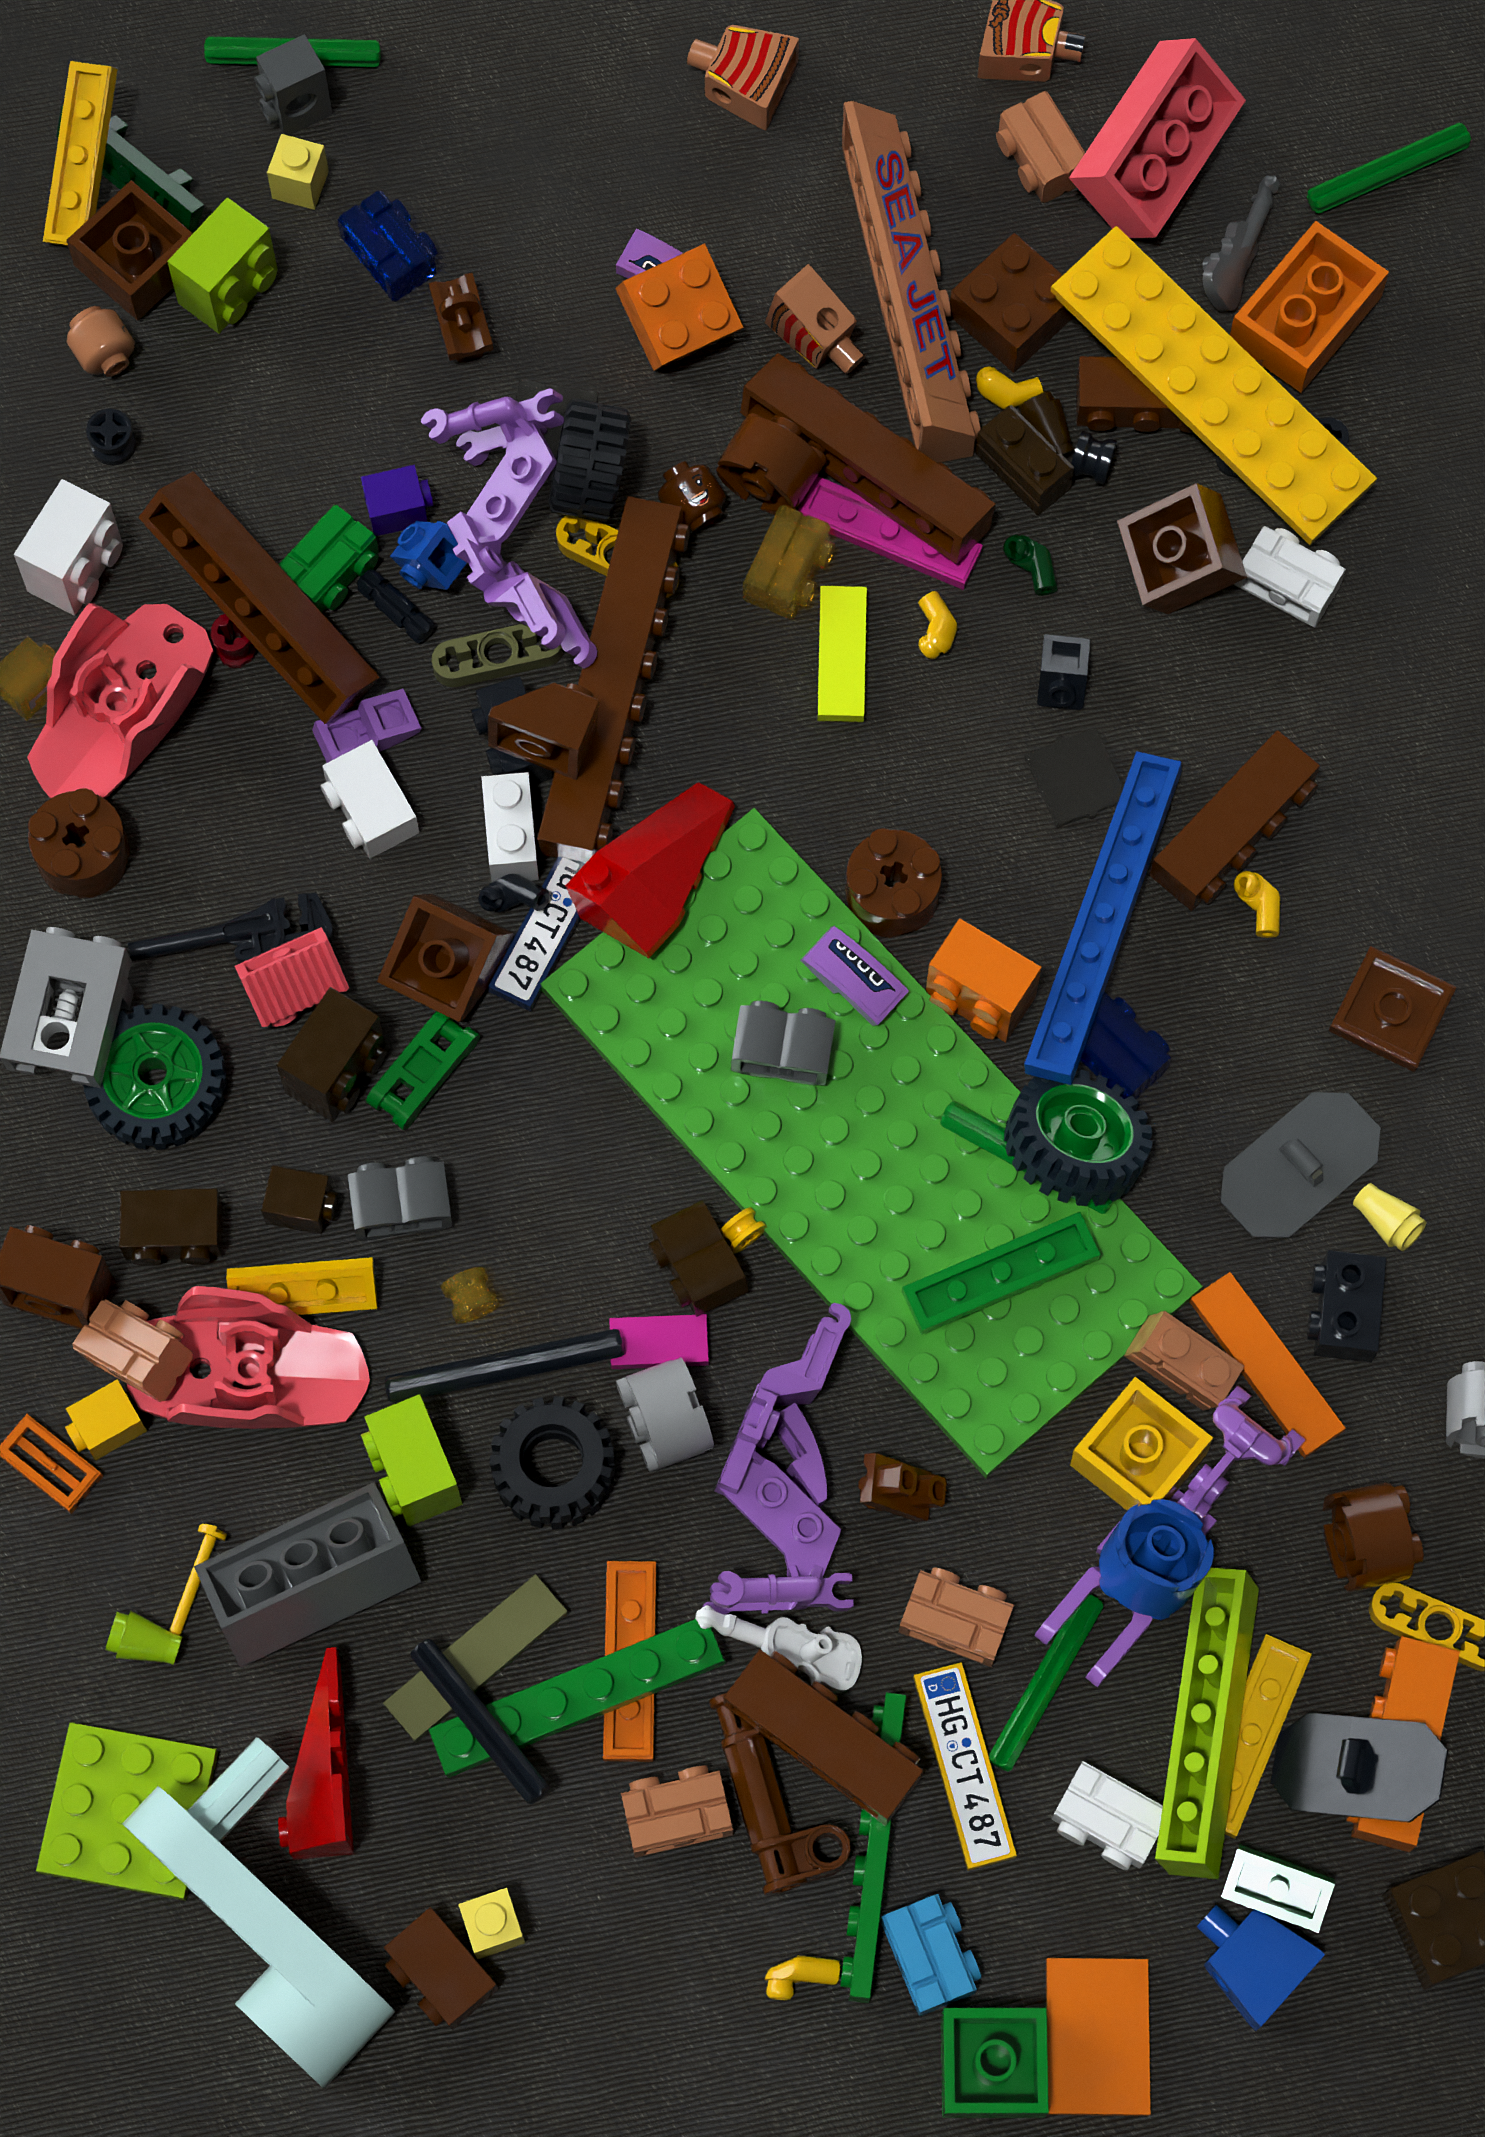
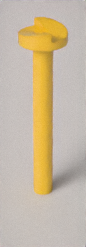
M210 1524L199 1525L198 1532L205 1534L194 1566L210 1558L216 1539L226 1540L227 1534L217 1529V1526ZM194 1566L169 1630L173 1634L181 1635L201 1582Z

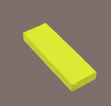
M820 586L817 721L864 722L867 587Z

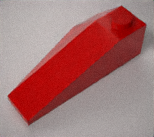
M698 782L597 851L565 885L580 919L649 959L680 925L685 914L683 906L691 889H697L702 878L700 873L702 865L708 853L715 850L735 808L733 801Z
M336 1647L326 1648L286 1801L287 1816L278 1818L281 1848L289 1847V1854L294 1860L354 1854L341 1658Z

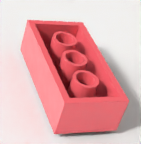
M1196 38L1159 41L1069 179L1112 229L1117 226L1129 238H1156L1246 100Z

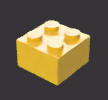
M1134 1377L1076 1446L1070 1466L1128 1511L1137 1504L1141 1506L1150 1504L1152 1500H1169L1208 1454L1213 1437L1137 1377Z

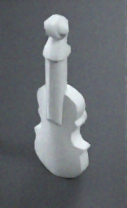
M708 1605L696 1612L695 1619L702 1629L714 1627L721 1635L757 1646L769 1656L774 1651L782 1654L798 1670L803 1671L810 1677L811 1685L814 1681H817L833 1693H842L851 1688L858 1679L862 1663V1652L859 1643L851 1635L834 1632L829 1626L824 1628L820 1634H815L808 1631L805 1624H796L785 1617L778 1618L768 1625L767 1628H763L736 1618L735 1615L718 1613Z

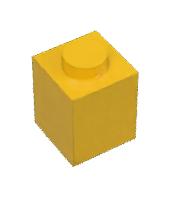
M118 1379L66 1408L73 1422L65 1426V1429L77 1450L81 1452L88 1448L95 1461L147 1432Z

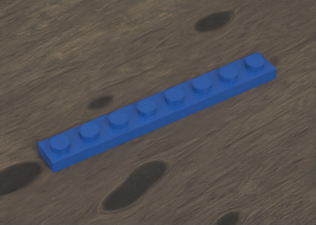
M1136 751L1024 1063L1025 1074L1072 1085L1182 773L1181 761Z

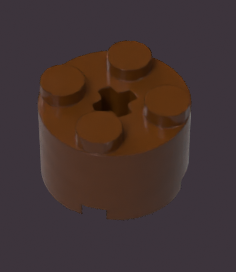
M749 413L717 463L719 466L716 472L721 481L743 500L746 501L751 494L764 501L760 508L761 510L780 517H790L796 508L799 507L827 461V457L820 450L810 446L799 437L801 429L791 420L778 417L773 422L757 414Z
M80 788L52 797L31 816L28 822L29 848L43 880L54 891L61 894L75 895L79 898H93L108 892L120 882L125 873V867L130 855V845L120 816L107 800L96 795L92 790ZM83 842L85 845L78 848L75 844Z
M886 828L873 831L869 837L857 845L848 861L845 893L851 912L872 934L881 937H900L901 934L921 929L931 920L939 902L942 878L939 855L925 840L913 833ZM892 880L898 881L894 884L893 888L885 885Z
M1385 1482L1332 1493L1325 1497L1323 1511L1332 1510V1523L1323 1525L1326 1547L1337 1578L1347 1577L1350 1581L1344 1586L1348 1592L1410 1579L1414 1564L1422 1562L1424 1555L1418 1534H1411L1407 1517L1410 1513V1501L1404 1486L1393 1487Z

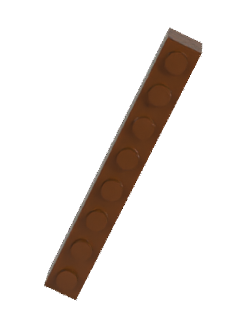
M627 496L590 641L597 648V656L589 667L582 668L578 685L591 691L594 698L599 699L597 732L577 780L556 772L554 773L537 838L542 855L555 858L562 857L586 863L597 851L611 842L613 825L608 824L611 808L618 809L621 804L624 781L619 780L622 766L623 764L630 765L635 749V738L630 737L634 721L641 722L644 715L646 695L641 694L645 678H653L657 664V652L652 651L656 636H664L668 621V609H663L667 593L674 595L679 579V567L674 565L678 551L685 552L689 541L690 525L684 524L681 506Z

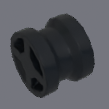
M112 408L102 409L93 414L88 420L86 427L87 438L91 451L98 461L114 466L123 464L131 458L135 452L136 440L131 422L125 413ZM118 437L119 439L113 444V439Z
M1082 431L1071 462L1074 466L1073 476L1079 477L1085 474L1092 476L1096 483L1105 485L1118 441L1109 438L1105 441H1099L1094 439L1091 433Z

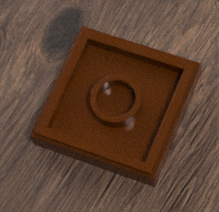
M1370 946L1329 1028V1032L1415 1072L1456 990V986Z

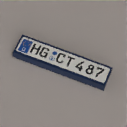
M557 857L542 885L550 893L549 902L540 911L532 908L528 911L488 986L490 993L530 1012L532 1011L542 992L540 983L552 974L580 921V917L565 885L586 864L585 862Z

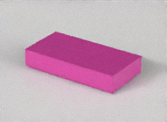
M702 1314L698 1317L695 1315L609 1318L610 1330L618 1329L624 1343V1355L611 1359V1369L650 1368L680 1357L684 1360L686 1366L709 1365L707 1314Z

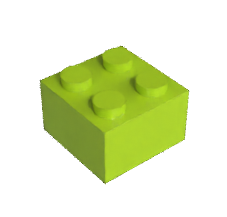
M228 197L167 261L178 304L218 334L229 323L235 324L243 316L247 303L258 292L262 293L272 285L278 271L269 228Z
M420 1394L365 1416L369 1431L361 1434L375 1473L383 1469L386 1472L387 1476L379 1479L393 1517L403 1514L407 1526L410 1527L463 1505L457 1483Z

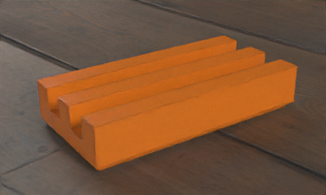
M28 1414L24 1416L0 1445V1457L70 1514L77 1509L79 1501L88 1496L91 1492L90 1488L95 1483L98 1484L104 1477L100 1471ZM29 1429L83 1472L86 1476L82 1481L79 1482L24 1438L23 1435ZM16 1444L73 1490L71 1494L67 1497L10 1450Z

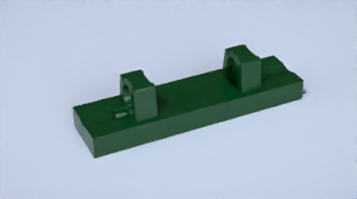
M61 105V111H60V117H59V123H58V129H57V135H56L57 138L59 137V131H60V124H61V118H62L63 105ZM117 115L111 117L102 175L120 190L132 180L189 231L194 233L200 227L199 221L203 213L204 204L190 193L193 178L181 168L166 174L125 140L128 124Z

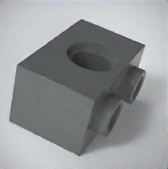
M305 34L256 57L260 75L254 77V80L262 96V99L259 100L261 110L270 125L277 122L284 135H291L333 115L325 69Z

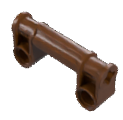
M726 1693L710 1699V1708L717 1711L724 1739L720 1743L724 1750L750 1841L752 1854L758 1855L766 1885L762 1888L764 1895L769 1896L790 1891L808 1882L833 1876L841 1872L847 1865L850 1857V1840L846 1833L839 1827L831 1824L820 1825L793 1833L765 1739L766 1737L741 1718L739 1720L742 1728L737 1727L734 1713L727 1709L723 1703V1697ZM823 1838L834 1839L842 1848L841 1856L831 1863L818 1860L813 1853V1847L817 1841ZM775 1854L779 1856L784 1874L779 1873Z

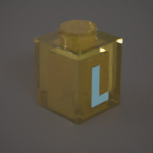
M27 637L0 662V697L26 721L47 703V684L52 675L53 658L56 655V652L49 645L44 644L40 648L30 637Z

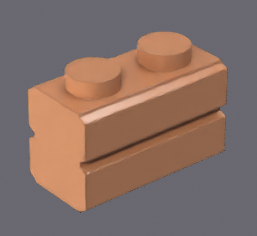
M1046 91L1027 99L1025 103L1020 102L1004 110L1000 114L999 131L996 132V139L1003 154L1006 157L1013 155L1020 166L1018 168V175L1026 191H1035L1041 202L1046 203L1061 196L1065 191L1069 192L1077 188L1069 177L1084 156L1085 151L1049 93Z
M106 1299L105 1301L101 1300L89 1318V1325H84L74 1340L73 1349L91 1364L159 1402L165 1401L177 1383V1376L183 1374L193 1359V1353L180 1342L184 1334L159 1319L155 1326L146 1322L149 1315L126 1300L121 1307Z
M1166 1311L1148 1316L1124 1357L1178 1394H1186V1399L1203 1411L1211 1407H1218L1219 1403L1227 1397L1244 1367L1243 1364Z
M934 1567L931 1573L920 1570L898 1633L992 1667L1014 1607L1013 1604L1005 1602L1007 1595L1000 1590L985 1585H979L977 1591L959 1585V1576L941 1568Z
M703 1765L678 1772L680 1780L660 1784L658 1777H649L629 1783L630 1791L621 1793L635 1858L733 1835L720 1771L709 1773L708 1767Z

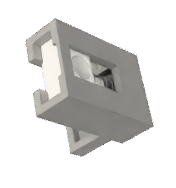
M47 927L46 932L31 930L0 1052V1060L6 1069L10 1071L35 1075L37 1066L72 1074V1083L101 1088L120 1008L130 1010L134 994L128 981L132 963L126 948L121 947V943L112 938L94 936L93 941L74 938L75 934L71 931L57 927ZM59 996V999H55L58 1001L57 1007L53 1008L55 1015L50 1017L54 998ZM82 1001L78 1021L75 1022V1020L77 1019L75 1016V1012L79 1011L77 1003ZM58 1032L70 1034L69 1041L63 1048L58 1050L47 1048V1041L53 1034Z

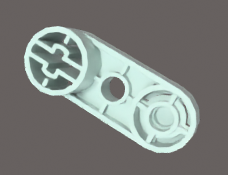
M256 1737L187 1811L162 1788L157 1786L122 1824L270 1965L240 1997L235 2005L325 2089L395 2011L220 1843L290 1769L268 1745Z

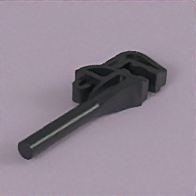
M314 892L298 894V905L302 914L299 922L302 932L292 934L289 921L286 919L288 912L283 897L273 898L259 908L223 924L129 942L128 949L131 961L221 943H230L237 945L234 954L238 964L321 927L331 944L334 932L318 894Z

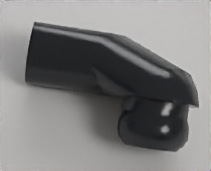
M508 874L495 880L488 886L483 887L478 895L480 906L488 912L505 911L520 903L540 911L546 907L550 899V893L547 889L519 874Z

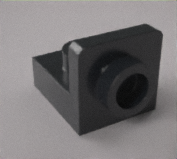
M1044 634L1037 704L1039 706L1075 710L1083 708L1090 639Z

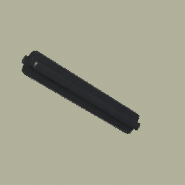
M430 1639L419 1643L410 1653L413 1661L524 1800L531 1805L540 1801L550 1790L546 1781L437 1645Z

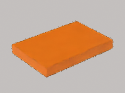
M1046 1958L1048 2115L1150 2116L1148 1959Z

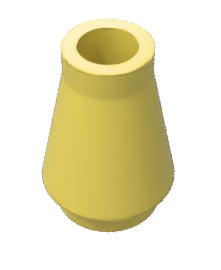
M1372 1183L1367 1184L1353 1201V1205L1361 1211L1388 1247L1396 1246L1401 1251L1409 1248L1418 1239L1427 1223L1420 1217L1421 1211L1378 1189Z

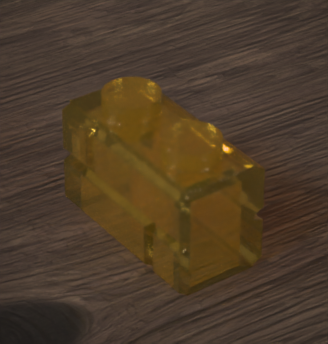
M779 506L743 582V599L763 609L768 608L771 612L785 618L794 619L799 606L807 608L813 598L817 582L812 581L817 567L826 569L832 557L835 543L830 542L831 526L827 522L812 516H804L802 512L787 506Z

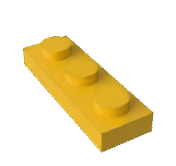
M373 1257L227 1269L226 1280L228 1289L263 1294L274 1303L287 1306L297 1315L377 1309Z

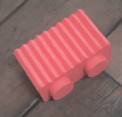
M322 927L234 966L262 1027H268L270 1024L273 1027H279L292 1022L298 1016V1011H303L314 1004L317 1006L330 987L338 992H346L349 989L345 976Z

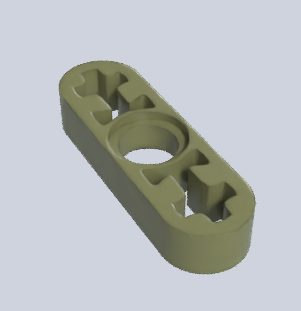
M518 624L444 641L434 649L431 661L433 673L438 682L447 687H460L552 666L562 658L564 650L559 645L553 650L541 652L539 645H536L538 635L533 633L528 625ZM518 639H523L526 657L520 658ZM496 643L505 644L512 651L510 658L500 664L492 663L485 657L488 647ZM477 649L480 665L478 668H474L471 650ZM448 656H456L457 661L460 662L458 671L451 672L450 668L446 666Z

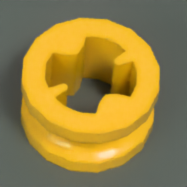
M752 1207L736 1214L720 1229L723 1238L730 1240L731 1245L729 1247L733 1253H738L747 1248L767 1228L763 1221L757 1222L754 1219L756 1212Z

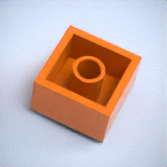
M705 243L626 279L615 288L653 371L725 339L744 328Z
M959 918L929 963L926 992L931 996L929 1001L942 1008L948 1015L957 1013L969 1020L971 1028L981 1036L991 1040L997 1037L1006 1043L1036 997L1042 967Z

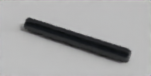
M611 1329L392 1374L385 1378L386 1395L390 1402L398 1403L419 1394L422 1398L617 1358L624 1355L623 1338L618 1329Z

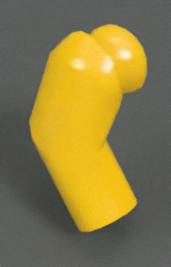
M990 366L982 368L976 375L979 393L1001 409H1005L1010 405L1013 407L1020 406L1030 398L1043 393L1038 377L1015 383L996 368Z
M938 591L926 594L918 602L930 622L927 635L920 638L918 646L921 652L929 659L937 658L941 652L947 653L952 647L957 632L956 620Z
M1251 871L1240 872L1234 879V890L1240 899L1256 912L1255 934L1263 938L1279 936L1280 894L1278 890L1258 873Z
M796 1956L769 1969L764 1979L768 1981L766 1994L770 1999L790 2000L794 1995L793 1983L811 1982L836 1985L840 1975L839 1961L810 1956Z

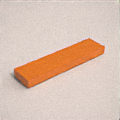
M1231 1272L1190 1299L1189 1303L1225 1352L1244 1365L1241 1372L1286 1435L1293 1429L1306 1439L1298 1450L1304 1459L1344 1432L1345 1426Z
M607 1561L605 1656L655 1636L656 1562ZM654 1694L604 1714L603 1761L653 1762Z

